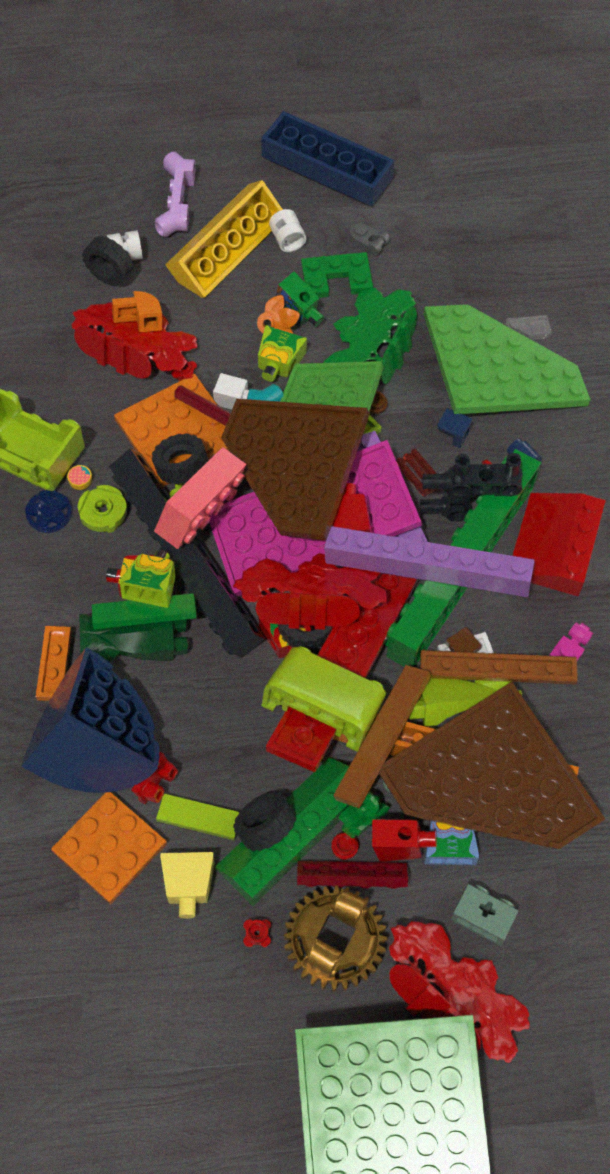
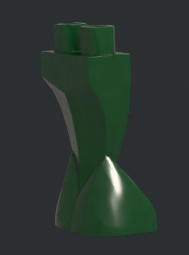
M79 614L80 654L88 647L108 662L112 661L118 654L151 661H173V655L187 654V637L173 638V632H186V619L93 629L92 615Z

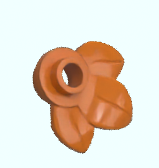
M277 295L268 300L265 305V312L258 317L257 327L262 333H264V322L267 319L271 321V327L293 334L290 327L297 323L300 313L294 309L284 308L285 300L283 295Z

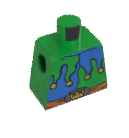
M293 271L278 284L276 296H284V308L294 309L300 313L296 323L297 326H302L309 321L317 327L324 319V316L316 310L319 297Z

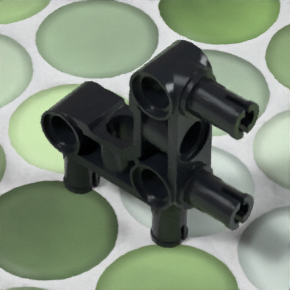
M517 453L508 454L506 464H470L468 455L459 454L455 458V465L451 466L444 473L422 474V490L445 489L444 497L441 499H420V515L442 514L449 521L460 522L465 519L466 514L470 510V498L476 495L515 496L522 492L521 480L523 475L520 468L521 456Z

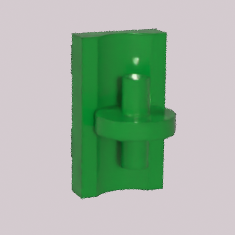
M369 791L360 808L349 806L340 813L338 819L344 823L341 829L350 838L354 839L372 826V820H379L387 814L390 808L380 803L379 798Z

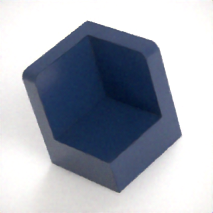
M446 408L437 428L453 435L452 445L461 449L470 433L472 418L460 413L454 414L453 410Z

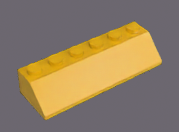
M263 180L248 184L165 266L178 283L201 298H205L272 231L269 221L275 213L283 209Z

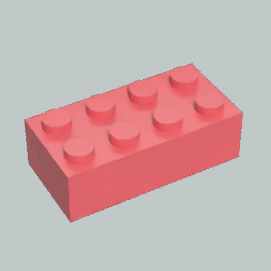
M222 447L166 502L154 532L177 549L184 543L189 544L196 536V530L198 528L203 530L209 523L210 516L212 514L216 516L222 510L224 502H230L238 491L235 487H238L245 476L242 473L247 464Z

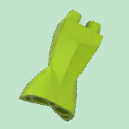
M430 678L410 714L409 720L422 719L424 726L439 725L445 719L473 707L510 682L475 680L473 683L459 679Z

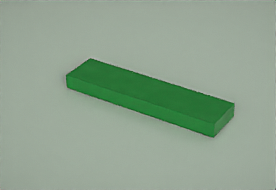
M194 593L171 596L168 608L132 600L91 604L93 629L196 618Z

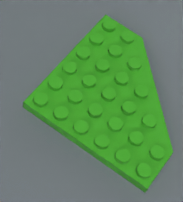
M470 305L424 307L423 315L454 414L589 405L590 397L576 364Z

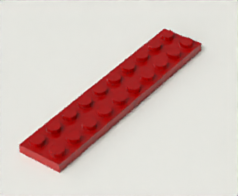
M380 573L371 583L386 590L387 602L379 603L378 606L372 609L359 605L360 614L358 618L347 626H334L317 656L366 678L388 638L387 632L390 626L398 620L419 579ZM289 707L266 744V751L312 772H316L337 729Z

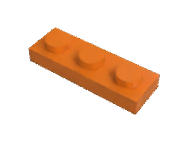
M45 626L36 689V699L39 701H50L67 673L72 635L71 627Z

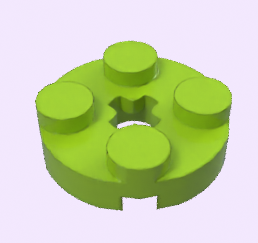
M109 485L96 486L97 489L84 492L78 501L81 523L97 532L106 531L111 533L116 531L127 515V505L122 493L117 488ZM107 505L108 510L105 512H99L97 507Z

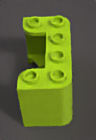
M0 389V468L44 490L53 492L85 448L79 424L71 419L62 420L59 425L55 423L50 424L36 414L24 412L19 402V397L15 393Z

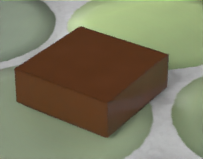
M467 627L446 639L445 642L452 652L476 653L482 647Z

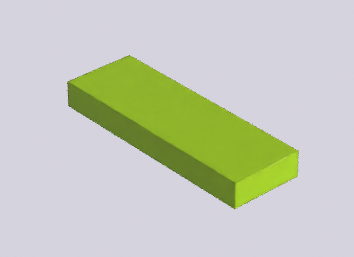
M164 794L156 820L157 822L235 841L236 833L233 824H235L234 820L239 812Z

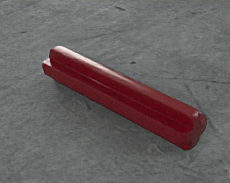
M179 385L174 391L176 399L226 426L231 414L229 411L182 385Z

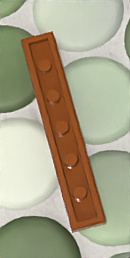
M421 650L420 669L429 671L431 678L573 685L577 683V657Z
M407 665L404 667L333 796L337 801L360 808L431 678L429 671Z

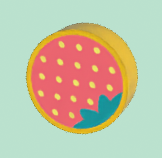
M74 466L67 474L69 485L73 489L83 490L92 483L91 471L86 466Z

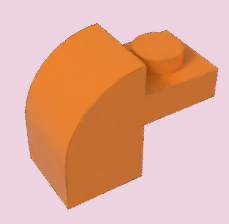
M133 291V297L112 299L114 323L137 321L139 333L162 330L160 303L153 295L142 291Z

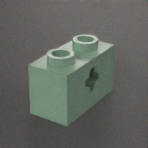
M468 884L451 920L501 946L519 910L515 909L514 905L506 899L499 898L498 900L488 895L489 892L485 888L478 885L473 887ZM485 908L490 911L487 918L482 916Z

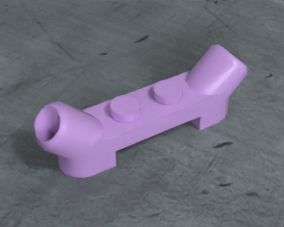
M171 152L164 158V169L174 179L170 180L172 196H168L167 206L169 210L155 219V228L163 237H168L175 231H188L189 227L188 204H183L185 186H194L195 160L183 159L177 152Z

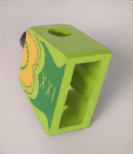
M266 325L258 352V367L264 370L262 373L263 379L273 382L276 375L289 377L294 364H299L307 352V338Z
M157 550L154 556L138 555L120 579L122 599L165 608L169 607L175 582L174 562L169 560L170 555L168 552Z

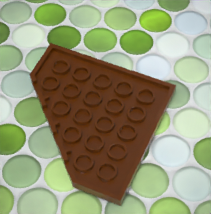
M236 398L221 439L230 453L247 464L243 475L281 536L327 540L370 412L368 408Z
M510 682L384 762L378 773L406 816L556 850L561 849L605 820V817L513 682Z

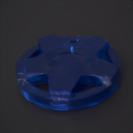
M43 490L28 501L25 514L32 528L39 532L52 533L61 530L68 524L71 519L72 510L66 496L56 491ZM67 507V514L65 516L62 510ZM30 515L37 517L36 523L33 522ZM51 522L57 524L55 526L47 527Z

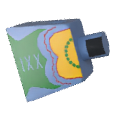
M430 821L429 831L436 830L437 847L426 848L424 864H477L479 852L474 831Z

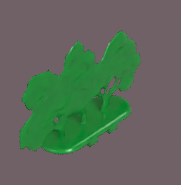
M376 288L361 291L354 304L359 314L356 316H344L333 323L336 330L341 332L339 335L341 340L349 342V348L333 353L323 363L364 362L369 359L381 361L383 371L380 379L382 383L387 384L395 370H401L404 364L402 357L404 352L409 353L412 347L411 338L417 322V311L413 307L416 302L411 297L412 291L397 289L386 297H383V294ZM391 316H397V320L392 319ZM398 326L393 337L391 338V327ZM388 342L389 345L383 357H380L377 353L378 346L381 343ZM371 353H374L376 357H371Z

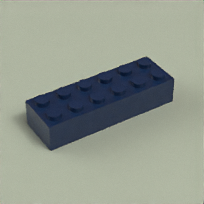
M285 111L279 115L261 138L263 158L370 206L375 204L393 179L395 160Z

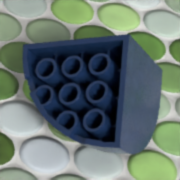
M86 647L70 667L45 708L30 740L21 767L56 785L76 791L106 793L124 790L143 782L158 769L159 744L155 741L153 735L155 726L144 702L126 678L121 680L112 671L113 665Z

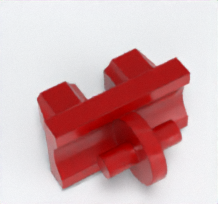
M159 751L158 769L143 782L134 785L131 791L138 797V801L146 804L147 801L159 803L164 796V789L158 785L162 778L169 782L173 781L178 770Z

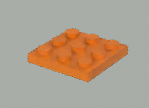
M106 792L51 850L111 905L167 845V841L111 792Z

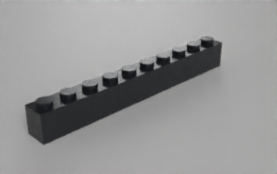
M129 448L109 466L114 474L112 476L113 480L120 487H123L125 498L137 509L136 515L149 527L147 530L149 535L161 545L159 550H164L170 555L169 559L174 562L175 574L184 580L185 590L189 594L194 593V597L198 602L196 604L198 610L208 617L211 622L209 623L210 628L216 635H220L224 641L222 646L225 651L230 655L233 654L243 658L264 641L265 637L197 536L189 544L184 543L177 549L154 532L170 496L143 455Z

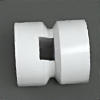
M284 209L271 217L269 226L282 251L293 252L305 244L306 235L294 211Z
M138 230L125 232L124 236H121L119 233L107 235L109 239L116 241L128 252L132 261L143 259Z

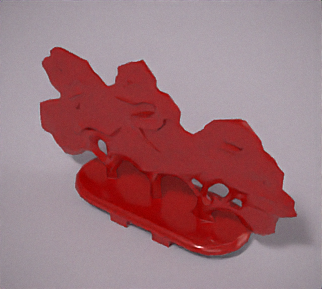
M112 302L90 305L86 309H78L73 312L76 319L71 325L75 330L74 337L79 348L90 357L97 359L98 364L104 367L107 364L115 367L116 372L122 375L128 373L141 379L149 377L152 371L149 360H153L161 371H171L173 369L180 371L187 364V360L181 352L198 347L196 343L197 338L192 334L182 331L167 332L166 328L169 322L163 314L161 331L139 333L137 321L114 323ZM98 325L104 327L103 333L97 331ZM150 352H154V355L147 356Z
M321 553L313 556L311 561L299 564L297 572H290L281 563L265 558L257 562L255 566L243 571L242 578L235 580L233 585L234 588L241 590L242 598L245 601L257 602L255 607L256 613L262 620L272 624L289 625V628L299 629V625L315 626V629L325 630V626H347L358 618L360 614L359 605L372 609L378 606L379 603L387 602L386 590L371 583V581L378 577L380 572L350 567L338 568L333 564H327L325 555ZM269 588H276L280 593H271ZM265 591L267 592V594L262 595L261 592Z
M411 921L406 927L402 925L392 927L391 931L394 941L389 946L390 955L395 961L402 964H397L391 968L389 979L398 995L409 1005L406 1009L414 1017L418 1014L422 1019L461 1016L462 1014L473 1015L474 1024L477 1021L481 1023L480 1028H475L477 1053L481 1047L482 1039L484 1051L489 1059H503L506 1063H510L518 1052L511 1031H522L530 1028L528 1020L529 1011L526 1006L512 995L496 993L495 985L499 978L492 960L476 962L473 958L463 957L459 963L452 960L450 940L440 924H424ZM411 955L414 956L413 963H411V961L409 960V956ZM420 958L424 960L426 965V971L423 975L421 974L422 970L420 968L417 969L418 959ZM429 973L433 974L434 978L428 979L427 975ZM430 982L436 983L443 990L444 996Z

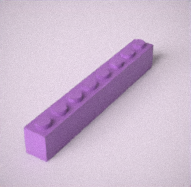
M331 527L324 547L327 564L523 597L529 596L534 567V559L339 527Z

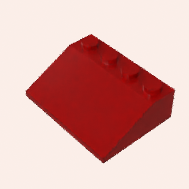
M530 493L512 556L534 559L532 584L579 597L606 500L582 493Z

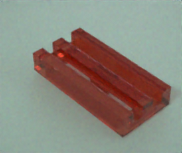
M416 448L412 449L409 454L408 452L405 453L403 458L399 457L396 459L400 470L423 497L437 490H422L423 484L405 464L408 462L420 479H422V474L425 473L437 474Z

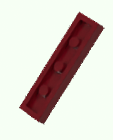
M297 861V885H305L307 887H315L317 885L338 886V888L344 886H359L362 888L388 887L391 889L408 887L407 863Z

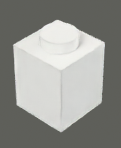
M221 373L213 391L216 404L220 407L232 409L236 398L247 399L249 393L247 380Z

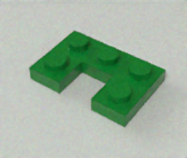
M367 252L301 258L304 282L319 298L329 297L327 279L348 277L351 295L373 289Z

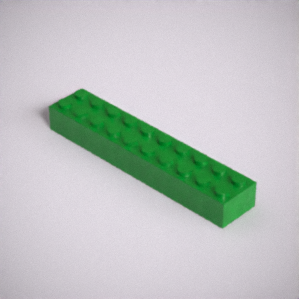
M515 449L513 453L521 456L520 468L523 472L521 480L522 492L515 496L479 495L476 501L478 505L474 510L470 509L464 519V526L462 528L458 527L455 530L451 539L453 542L450 546L492 552L533 490L541 462ZM507 456L504 458L501 464H506ZM426 580L424 585L420 583L413 594L415 598L412 603L407 602L400 613L401 619L398 623L393 622L387 632L389 638L385 644L388 647L386 657L403 667L406 665L416 667L420 661L421 650L427 651L468 587Z

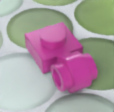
M576 622L568 633L571 636V640L563 635L549 656L577 657L578 661L585 651L580 644L582 643L586 646L593 636V632L590 631L591 628L583 623L578 624Z

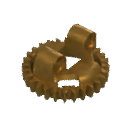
M335 886L333 893H329L327 887H324L323 895L320 896L316 890H313L314 899L311 900L308 896H303L305 905L295 904L299 913H289V917L294 923H285L286 929L292 931L284 934V939L291 941V943L284 945L285 951H293L287 957L288 961L297 960L293 970L303 969L301 979L304 980L308 975L312 976L311 986L319 980L321 981L322 990L325 989L327 983H331L333 992L336 991L337 984L341 983L344 991L347 990L349 981L352 982L354 987H358L357 978L360 977L366 982L368 980L366 971L368 970L372 974L376 972L372 963L379 965L382 963V959L377 953H385L386 948L379 944L386 943L387 937L379 935V933L385 932L386 926L377 925V923L383 917L382 915L373 916L377 909L376 905L368 908L369 898H360L359 891L353 894L346 887L344 890L341 889L339 893L338 886ZM329 915L356 929L343 955H341V951L317 939ZM367 923L370 927L371 934L369 933ZM298 936L301 937L303 947L306 951V956L304 959H302L304 954L300 947V941H297ZM358 966V971L355 973L354 970L341 973L340 978H335L338 970Z

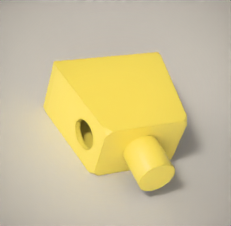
M213 852L161 853L168 902L170 904H179L180 918H194L196 916V903L208 902L214 869Z

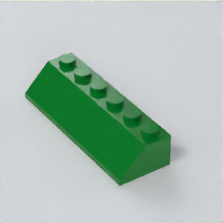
M329 757L316 772H313L286 798L296 813V821L293 824L292 830L288 832L289 834L281 839L279 843L262 851H251L241 841L215 866V869L252 906L341 821L338 819L340 813L351 805L337 801L333 795L349 768L348 765Z

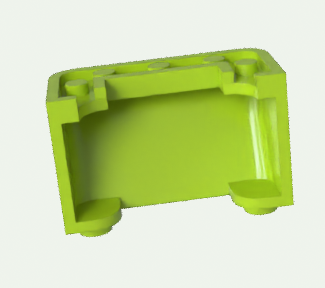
M300 646L298 648H291L264 688L262 707L274 711L276 706L282 705V710L286 712L289 707L296 709L337 729L335 735L338 737L341 734L345 735L348 739L346 747L358 752L384 702L386 692L379 682L363 678L312 654L307 648Z

